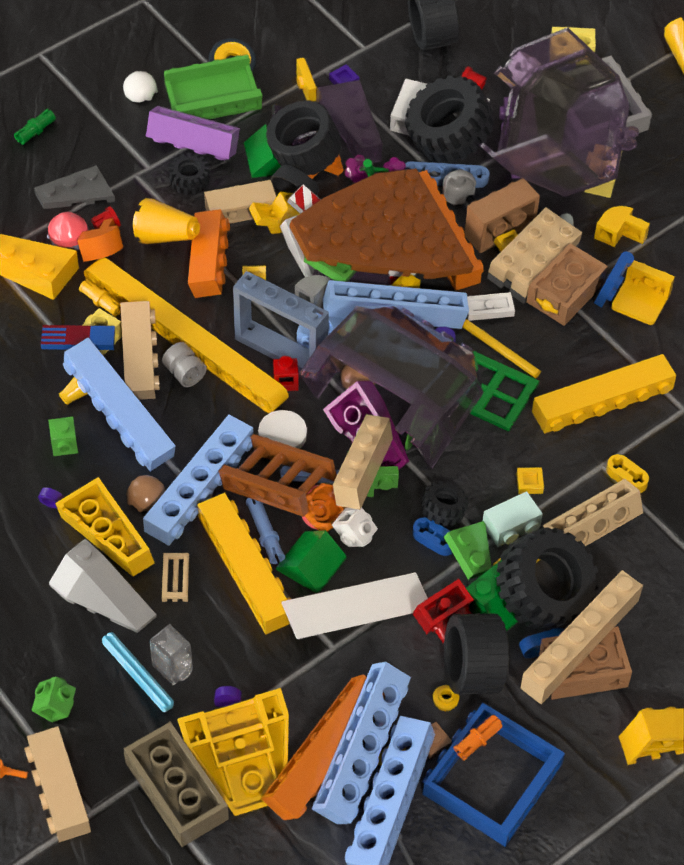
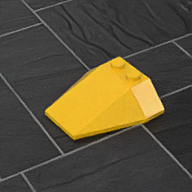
M281 688L255 695L253 699L204 713L202 711L177 719L183 741L234 816L268 806L261 798L288 763L289 713Z

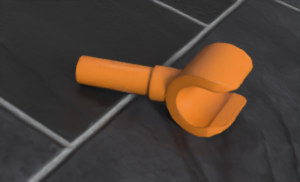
M0 759V778H3L5 775H11L27 779L28 772L6 767Z

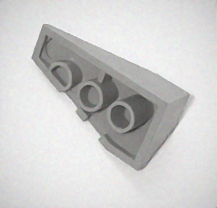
M86 539L66 553L49 582V586L67 602L84 606L88 611L94 614L96 612L110 618V621L137 633L157 617L156 613L105 556Z

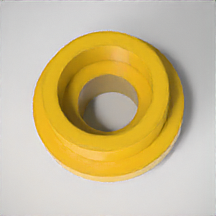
M449 685L440 686L433 693V703L442 711H450L458 705L459 694L454 693ZM442 695H449L451 698L444 699Z

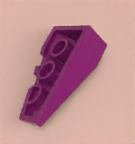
M372 381L355 382L323 409L334 428L340 434L348 437L352 443L366 414L390 418L393 440L380 467L398 466L399 470L410 462L385 402Z

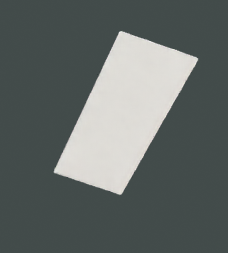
M410 573L286 600L281 603L296 639L411 614L417 605L428 598L417 574Z

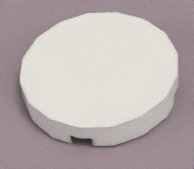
M279 410L269 413L262 419L259 424L258 436L267 437L300 449L306 442L307 427L305 421L298 414L292 411Z

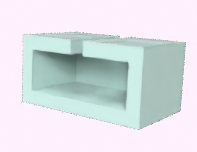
M527 491L485 510L483 514L486 531L497 547L505 543L511 544L518 538L519 534L522 536L538 530L542 520V512Z

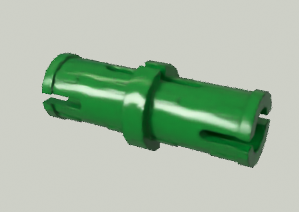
M45 109L39 116L28 120V124L14 133L17 142L24 145L36 134L40 135L46 126L56 120L54 113L51 110L49 111V109Z

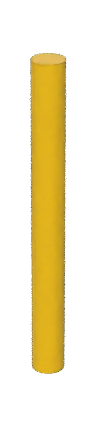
M465 320L462 328L532 377L537 378L541 370L469 320Z

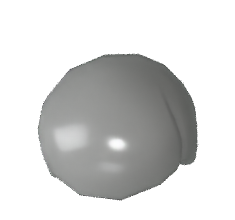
M463 169L448 173L442 183V192L446 202L453 205L465 204L467 197L475 193L476 180L473 174Z

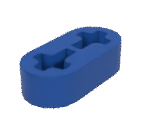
M419 518L415 521L413 537L416 541L442 556L452 554L447 543L444 546L441 545V542L446 541L444 536L450 530L440 524H435V521H430L427 518ZM420 529H429L428 531H424L423 533L420 532Z
M555 628L524 638L519 643L523 656L525 658L538 657L542 639L559 636L565 629Z

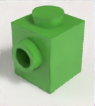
M73 417L48 420L53 456L78 453Z

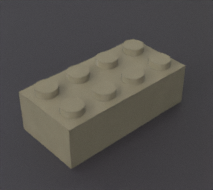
M171 722L124 748L125 763L181 847L229 820L228 805Z

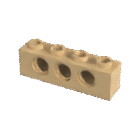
M623 479L543 526L550 529H562L564 534L569 532L576 537L575 540L577 542L581 541L587 546L643 513L640 490L626 479Z

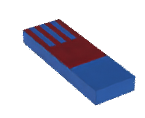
M43 325L41 349L68 350L89 338L98 350H114L115 326Z

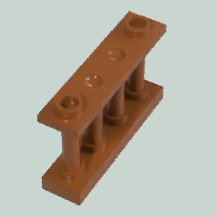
M255 434L251 436L254 452L239 468L224 465L219 470L225 490L303 517L309 511L306 499L307 493L322 477L335 481L337 477L332 459ZM262 457L271 460L258 475L248 473ZM281 464L291 467L278 482L268 480ZM301 471L311 473L298 489L288 487Z

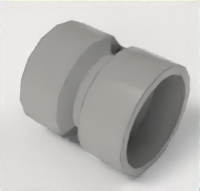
M179 342L171 346L162 358L164 366L174 374V377L183 387H191L198 383L207 370V366L198 357H195V353L185 342Z

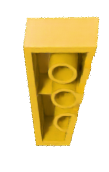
M0 234V275L54 300L79 269L76 250Z

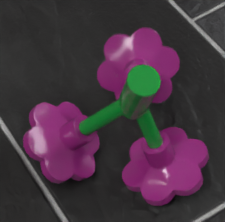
M356 155L354 158L346 160L347 168L344 174L346 177L351 178L353 183H357L372 176L375 172L384 173L405 170L406 165L403 161H399L397 157H392L389 162L384 164L383 168L374 167L370 159L365 160L362 155Z

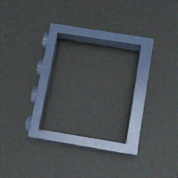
M246 271L233 286L235 340L272 359H280L282 356L297 358L298 372L316 380L328 364L329 312ZM251 300L309 329V349L253 321L251 316ZM317 312V313L321 314L322 316H321L320 318H318V315L315 314V313Z

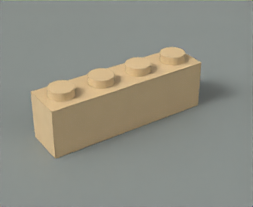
M149 301L122 302L121 321L125 384L138 400L155 399V390H160L159 375L154 376V368H158V354L153 353L152 346L157 345L156 331H151V324L156 323L155 309H150Z
M366 414L333 483L336 506L361 509L393 440L390 418Z
M59 727L27 736L29 746L24 749L28 763L34 762L36 770L32 771L36 787L41 785L43 793L39 794L43 810L49 809L51 817L46 818L50 833H56L59 842L90 833L89 820Z

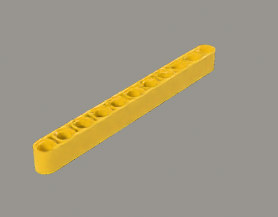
M107 258L98 259L84 271L86 279H89L100 289L107 290L109 295L119 303L149 301L150 309H155L156 323L151 324V329L173 345L185 342L195 353V357H198L207 366V370L265 412H274L288 399L287 390L279 382Z

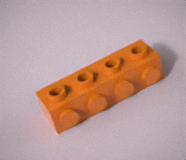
M221 209L198 212L194 214V217L197 218L200 224V232L192 240L188 285L195 298L221 295L222 285L226 282L224 267L227 266L225 249H228L227 232L230 231V223L228 218L224 217Z

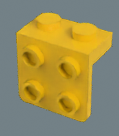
M634 260L632 265L627 268L625 281L612 302V310L648 325H653L671 294L675 276Z

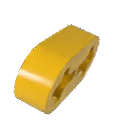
M612 455L608 459L606 472L616 482L626 479L639 489L640 493L646 490L649 482V476L646 471L623 455ZM618 465H621L622 468L618 467L617 469H615L614 466L617 467ZM638 479L642 480L641 482H639V481L636 482V483L633 482V480H635V481L638 480Z

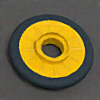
M228 38L221 40L210 51L209 62L227 59L231 55H249L251 71L255 68L256 56L249 44L240 39Z

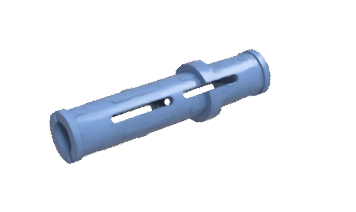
M248 498L246 505L260 535V544L262 547H265L270 563L278 564L275 554H277L280 562L285 559V554L278 542L280 539L278 533L273 530L263 503L255 500L256 504L254 505L252 499Z

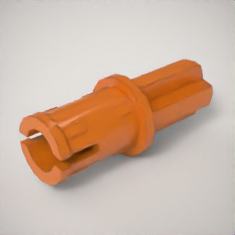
M491 715L476 729L472 728L470 734L454 746V751H459L457 755L465 761L480 746L484 747L487 745L486 741L502 728V722L495 715Z

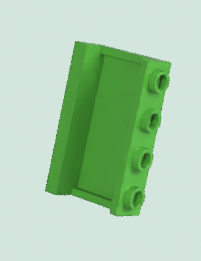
M249 55L235 56L233 58L214 60L212 62L193 64L164 71V84L172 110L204 119H213L262 109V93L256 87L250 68Z

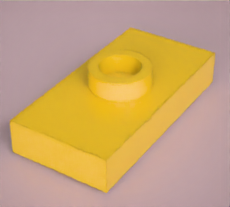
M299 58L297 59L296 72L298 88L303 90L306 100L314 102L317 96L316 85L306 60Z

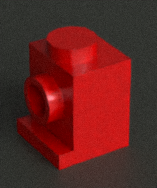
M282 356L280 359H273V378L279 382V377H293V381L279 383L287 391H298L299 374L297 358Z

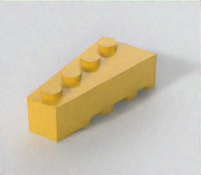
M99 477L55 503L63 520L131 576L134 577L154 564L150 549Z

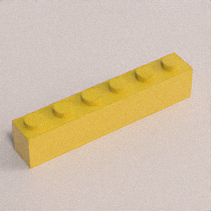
M664 354L535 397L532 413L544 434L551 431H559L565 426L582 423L586 419L602 416L617 408L623 409L629 404L646 401L658 394H666L673 389L676 374Z
M223 493L199 503L198 518L265 635L289 625L290 622L281 602L291 600V598H286L284 595V588L278 577L274 578L269 560L263 558L260 554V545L256 538L252 539L249 535L250 530L245 519L241 520L239 518L235 502L233 500L230 501L227 495Z

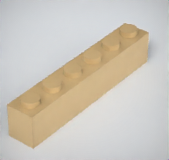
M622 570L523 673L520 689L542 704L639 601L643 585Z

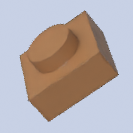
M437 722L431 724L435 737L428 754L430 760L452 745V740Z

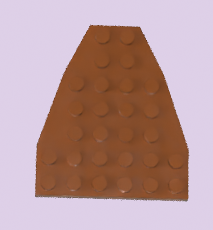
M416 168L376 173L321 199L293 218L289 225L307 261H323L335 267L337 263L351 265V270L388 275L389 270L401 272L402 276L409 277L411 273L423 274L424 279L471 273L474 267Z

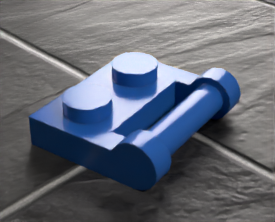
M623 252L620 255L594 304L602 307L606 300L611 302L624 279L623 274L634 261L632 253Z

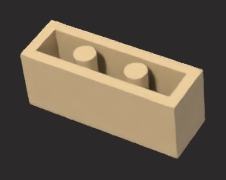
M271 180L204 192L206 211L221 209L224 217L228 218L230 224L254 219L249 210L253 202L272 205L276 199Z

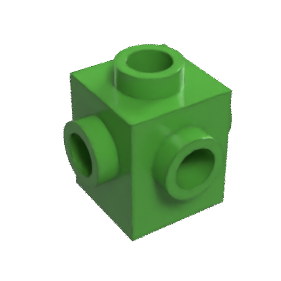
M52 677L40 682L35 690L36 696L32 711L50 722L69 717L70 709L74 704L73 698L76 688L60 677Z

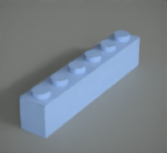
M329 280L323 296V308L329 312V317L462 329L469 313L467 293Z
M89 338L64 352L63 367L69 375L73 374L81 391L89 394L94 407L105 414L109 426L112 429H117L121 434L122 442L126 447H131L136 453L135 457L140 465H145L149 471H152L174 457L175 444Z

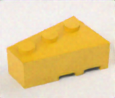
M668 707L659 710L645 708L638 712V715L619 736L628 765L636 764L637 758L650 755L652 760L660 759V753L674 750L676 755L684 754V708Z

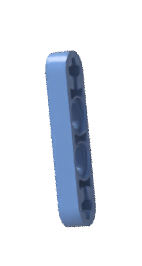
M414 161L405 163V170L416 168L418 172L427 170L428 173L432 171L440 173L437 177L431 176V178L436 180L437 186H442L444 177L448 173L458 169H463L473 174L476 180L475 188H483L489 181V170L480 165Z

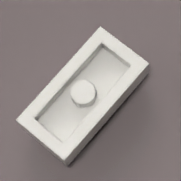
M511 292L467 296L469 307L467 318L469 321L513 317L515 314Z

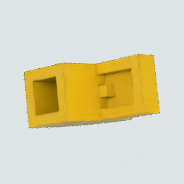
M280 192L272 205L253 202L249 210L256 225L268 226L271 234L282 233L280 225L284 220L300 214L287 202L294 193Z
M626 206L613 207L604 212L598 221L594 238L613 247L616 246L622 235L643 244L647 239L650 223L632 216L633 208Z

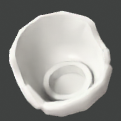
M136 71L130 74L123 84L125 96L132 102L150 101L153 94L158 93L154 78L147 72Z

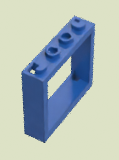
M482 703L477 711L474 710L473 713L469 714L465 728L457 730L451 742L453 744L449 750L444 749L441 752L435 769L427 771V775L422 781L424 784L423 795L506 847L562 766L565 753ZM491 715H495L502 722V728L496 732L497 734L545 763L502 825L439 787L460 758L457 755L459 751L455 752L454 746L466 738L472 728L476 729Z

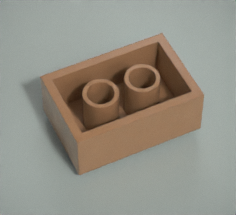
M522 178L516 182H511L508 186L494 191L480 200L473 201L467 206L465 237L479 253H482L496 246L494 243L496 237L515 230L517 234L521 233L537 216L540 195Z

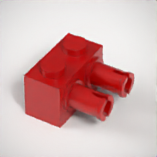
M460 579L417 605L412 614L426 634L435 632L444 644L446 626L450 617L454 614H471L469 609L474 599Z

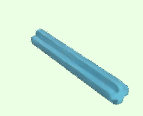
M109 632L102 638L103 645L162 712L169 711L174 706V700L119 638L112 632Z

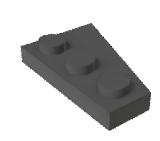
M97 165L34 188L43 209L69 207L73 203L86 202V205L95 204V201L107 200V203L115 202V195Z

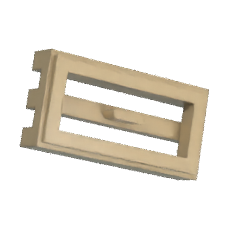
M164 553L162 602H167V599H172L173 602L183 599V602H188L189 553ZM169 559H174L173 592H168ZM179 559H184L183 592H178Z

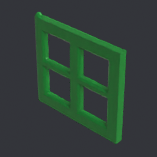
M472 351L442 396L441 401L509 432L539 385V380L476 351ZM476 363L496 372L488 385L468 377ZM505 376L525 385L517 399L497 390ZM463 382L483 391L475 405L455 396ZM492 396L513 404L505 418L485 410Z

